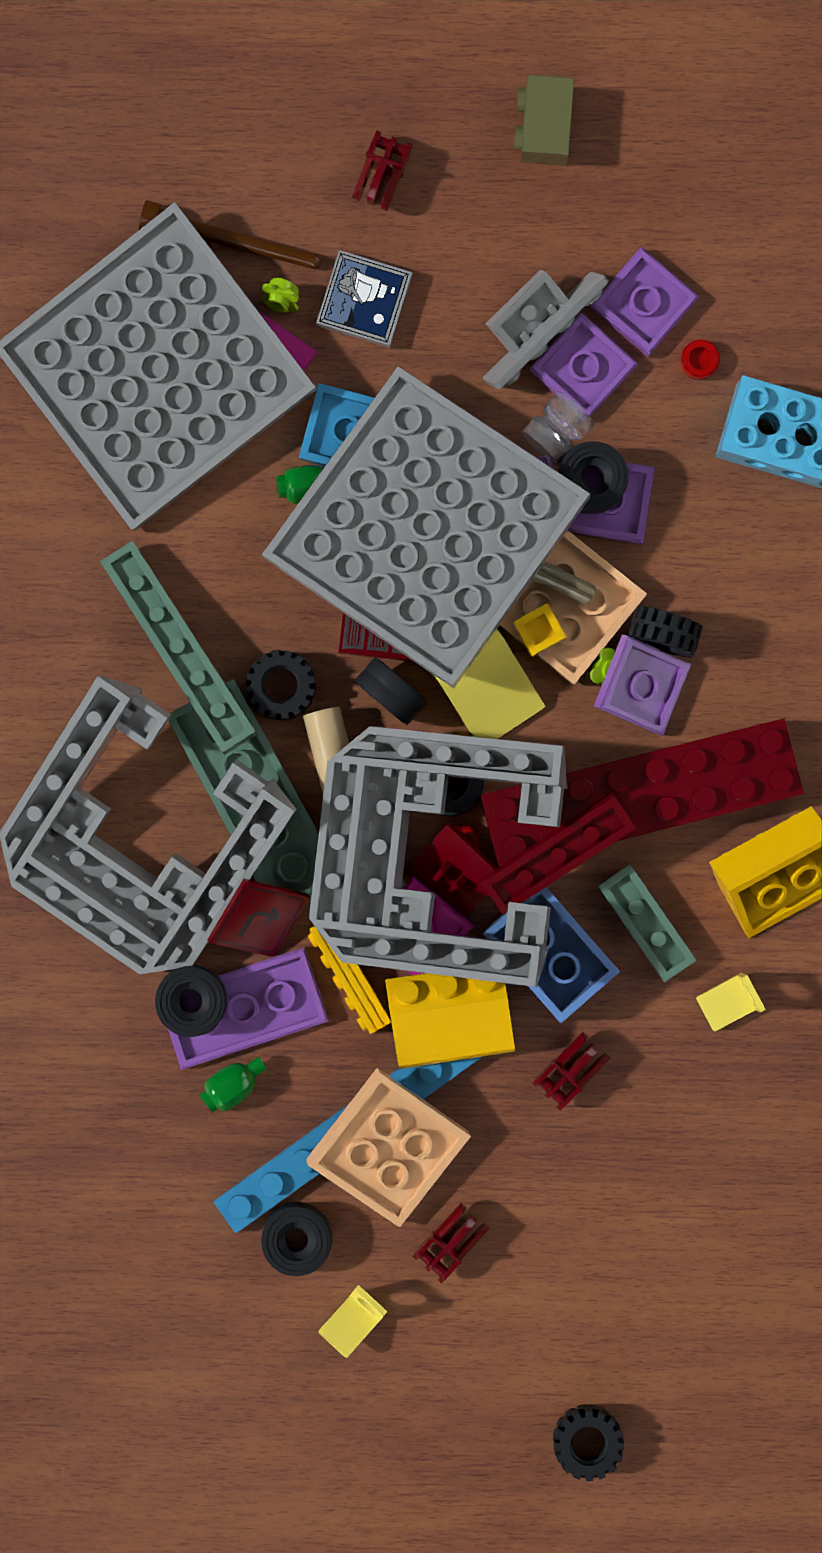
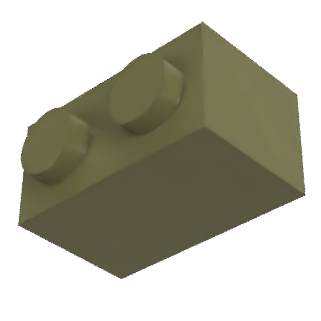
M528 75L526 88H518L517 111L524 112L523 126L516 125L514 149L521 150L520 162L566 166L569 153L574 78Z

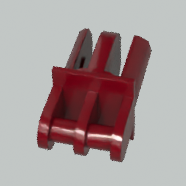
M377 130L369 150L366 152V161L351 198L360 201L371 171L374 169L376 172L368 191L367 203L373 206L376 204L386 176H391L380 209L388 211L400 177H403L413 144L410 142L407 145L398 143L397 138L392 136L391 140L382 137V132ZM377 147L386 150L384 157L375 154ZM393 153L402 156L400 163L390 160Z
M584 1032L555 1060L552 1059L551 1063L532 1082L535 1087L540 1085L546 1091L544 1096L547 1099L552 1097L558 1103L557 1108L560 1111L579 1092L583 1091L582 1087L611 1059L606 1053H603L576 1079L574 1076L598 1052V1049L591 1043L566 1068L563 1066L588 1039ZM556 1068L563 1075L553 1083L547 1076ZM569 1080L575 1087L566 1095L559 1088Z
M462 1203L454 1209L435 1232H431V1235L412 1256L415 1260L420 1258L426 1264L425 1269L428 1272L433 1270L439 1276L438 1281L440 1283H443L458 1265L462 1264V1259L490 1229L484 1223L481 1224L457 1250L455 1247L477 1222V1219L470 1213L447 1239L443 1237L465 1212L467 1207ZM433 1242L441 1247L435 1256L427 1250ZM446 1253L454 1259L448 1267L440 1262Z

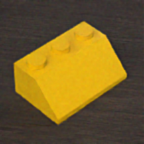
M812 806L709 862L721 891L748 939L822 899V820Z
M430 973L385 980L399 1069L515 1051L505 983Z

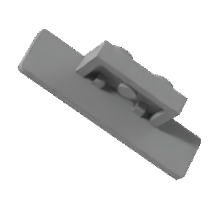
M539 270L485 323L509 352L482 379L488 385L497 389L511 385L519 377V370L529 360H534L541 356L548 347L547 343L557 333L567 330L574 323V316L584 306H589L600 298L603 293L602 289L609 282L608 279L602 274L589 272L565 296L547 272Z

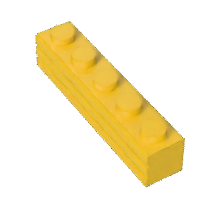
M315 926L310 928L309 940L314 948L319 946L323 955L320 958L327 969L331 967L335 973L332 979L339 990L342 988L345 990L347 997L344 999L350 1010L356 1009L360 1018L356 1020L363 1032L368 1030L372 1034L391 1023L389 1015L359 964L341 962Z

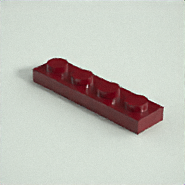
M612 793L480 879L481 884L502 915L508 912L509 902L523 903L636 828Z

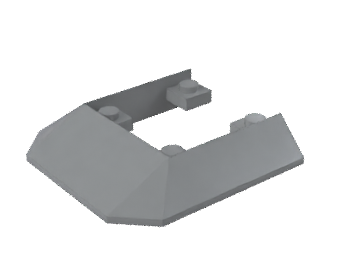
M98 675L0 831V841L11 887L139 975L192 966L207 945L208 937L243 878L251 879L296 811V808L273 778L267 781L236 759L213 792V795L244 817L207 873H204L177 853L170 858L158 878L95 835L111 808L81 787L118 730L144 748L149 749L171 717V714L141 694L142 689L103 675Z
M369 726L327 761L309 919L341 962L537 987L549 946H546L551 907L509 902L504 941L431 932L435 893L401 889L410 811L444 815L449 776L522 784L518 823L560 827L564 788L567 789L564 746Z

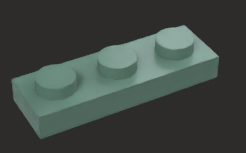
M630 864L597 886L663 982L668 981L697 961Z

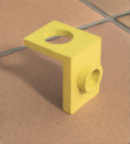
M743 973L696 996V1000L713 1031H717L755 1010L760 1013L766 1010L748 975Z
M358 1285L345 1302L320 1328L318 1333L347 1358L385 1316L387 1311Z

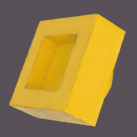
M548 603L513 622L531 657L566 638Z

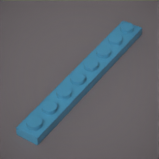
M482 1057L404 1069L397 1068L389 1076L424 1099ZM348 1104L213 1201L235 1234L320 1174L307 1165L306 1159Z

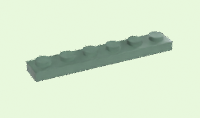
M131 541L101 560L100 563L221 752L226 755L257 735L255 729L135 543Z

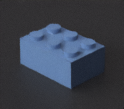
M545 887L523 902V904L551 907L546 946H549L537 987H528L555 1018L562 1023L620 971L548 888ZM507 913L501 915L482 932L486 939L504 941Z

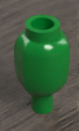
M319 465L292 466L287 468L283 475H276L278 498H286L289 502L298 504L324 467Z
M259 1056L247 1065L241 1063L230 1064L211 1076L205 1082V1090L199 1095L212 1113L218 1109L228 1111L242 1102L253 1091L255 1077L264 1072L267 1067Z

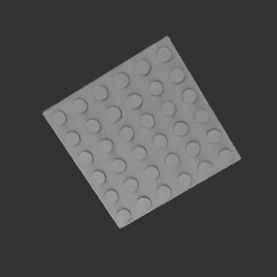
M175 202L0 340V357L132 531L138 530L317 390Z
M397 367L269 543L262 556L440 680L455 688L588 502L590 493L417 378Z

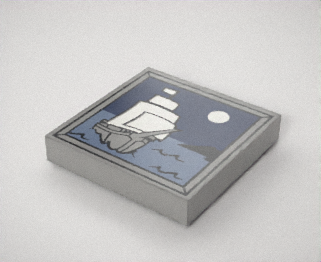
M339 250L316 325L390 348L413 272Z

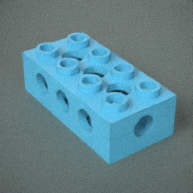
M742 375L734 390L715 457L822 488V398ZM766 420L770 422L774 428V434H763L758 428V421ZM795 431L807 433L811 439V445L803 446L799 444L795 438Z

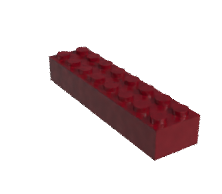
M785 718L566 773L567 789L564 788L560 827L612 793L636 828L617 841L802 795L804 791ZM522 784L480 795L497 868L560 828L518 823Z

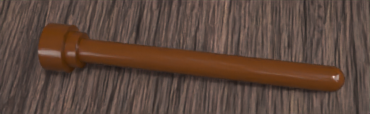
M149 200L145 201L140 217L139 230L165 210L162 208V204ZM189 220L201 237L210 242L310 269H318L322 264L321 257L311 252Z

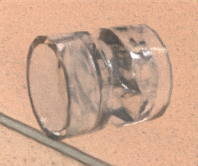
M557 391L543 408L545 416L536 415L521 431L523 437L542 456L549 455L551 463L557 466L561 463L566 453L572 449L571 440H581L594 426L593 420L584 409L560 391Z

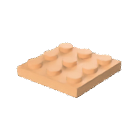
M567 531L545 562L595 585L596 592L592 601L588 605H583L531 580L499 626L524 645L513 622L548 603L566 638L536 654V656L574 685L647 593L571 532Z
M376 1068L307 1157L306 1162L315 1171L400 1228L471 1135L461 1125L385 1072Z

